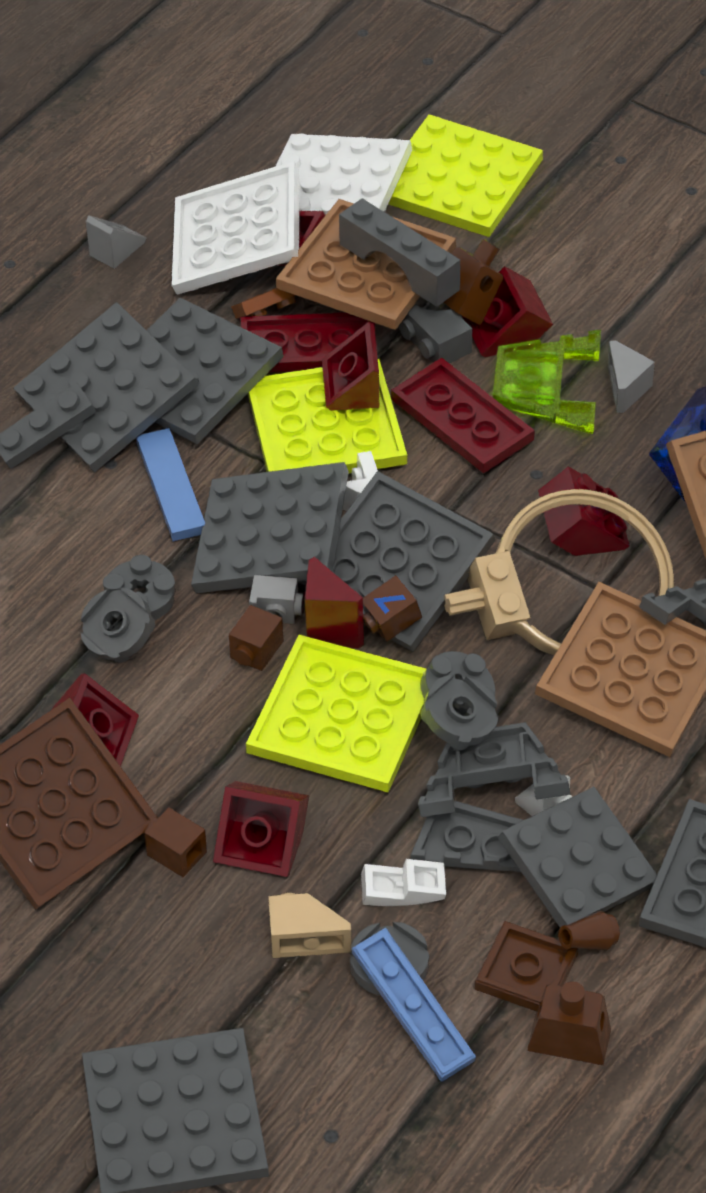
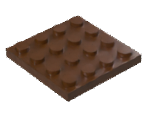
M68 698L0 744V862L35 910L143 835L150 821L157 817L71 698Z

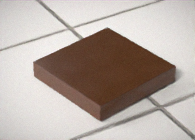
M504 921L475 980V990L537 1011L546 985L562 986L565 983L578 956V948L565 949L561 946L559 939Z

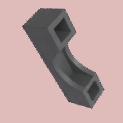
M362 198L339 214L341 246L363 260L375 251L388 255L404 271L412 291L436 307L460 290V259Z
M414 304L398 326L403 337L407 340L410 339L419 348L422 356L430 359L433 363L443 358L450 364L472 353V327L453 309L442 311L428 310Z

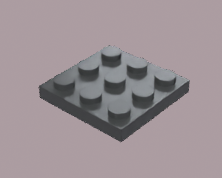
M595 787L585 790L503 830L498 838L559 927L569 925L597 911L605 912L653 887L657 877L656 872Z

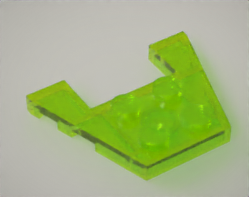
M601 330L588 331V336L574 338L572 334L560 336V341L543 344L538 339L498 346L493 398L508 409L588 434H594L596 402L560 400L563 360L599 361Z

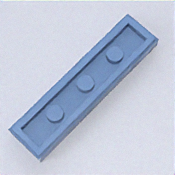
M170 428L137 436V446L172 541L201 535L205 521Z
M386 928L352 948L353 956L441 1082L475 1062V1054Z

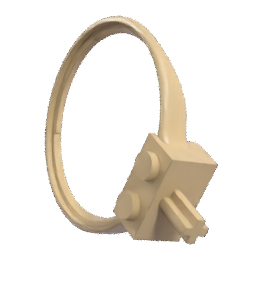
M563 490L540 497L523 508L506 528L496 553L477 557L472 562L469 577L467 578L470 589L445 594L444 607L449 616L477 610L486 640L510 636L516 633L539 650L555 655L562 643L549 638L533 625L530 626L526 621L531 617L510 552L515 539L529 522L545 511L564 505L581 504L602 508L618 515L632 525L647 542L655 558L659 573L658 596L665 595L668 588L674 587L672 562L666 545L654 526L646 517L626 502L608 494L592 490Z

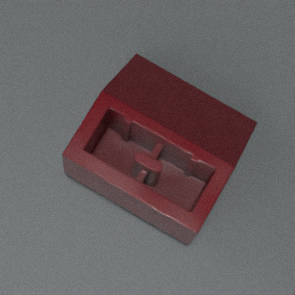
M569 466L538 490L540 497L563 490L583 489L605 493L618 498L612 489L602 487L587 474H581ZM574 504L559 506L544 512L551 542L574 556L621 551L630 546L626 534V523L621 517L610 511L590 505Z

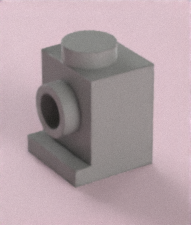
M254 575L249 606L253 605L283 618V623L295 624L296 615L303 614L304 594L298 593L297 578Z

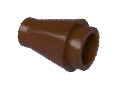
M597 911L569 925L561 926L558 937L561 946L565 949L578 948L605 951L618 942L620 929L613 915Z

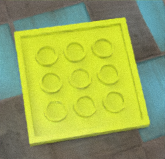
M428 115L410 139L412 152L388 205L490 237L543 160V150L440 117Z
M378 359L380 408L332 411L326 408L323 367L264 376L247 394L267 472L345 462L349 473H352V468H357V453L368 451L372 452L377 469L406 465L407 452L380 360Z
M298 635L246 742V753L389 793L421 720L420 713L424 704V697L421 692V678L426 668Z

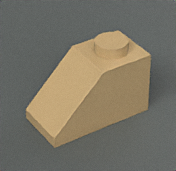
M284 893L278 896H268L273 958L349 953L351 951V924L310 894Z

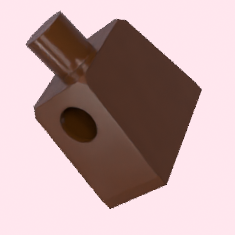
M485 239L481 241L474 254L461 247L455 248L451 253L460 259V290L444 301L455 312L478 325H481L503 280V275L490 266L500 249Z
M574 981L567 982L562 986L546 985L535 1014L527 1051L604 1066L611 1033L605 997L600 993L585 991L580 983Z

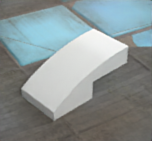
M406 859L403 868L364 864L361 872L363 905H416L443 900L446 896L444 863Z

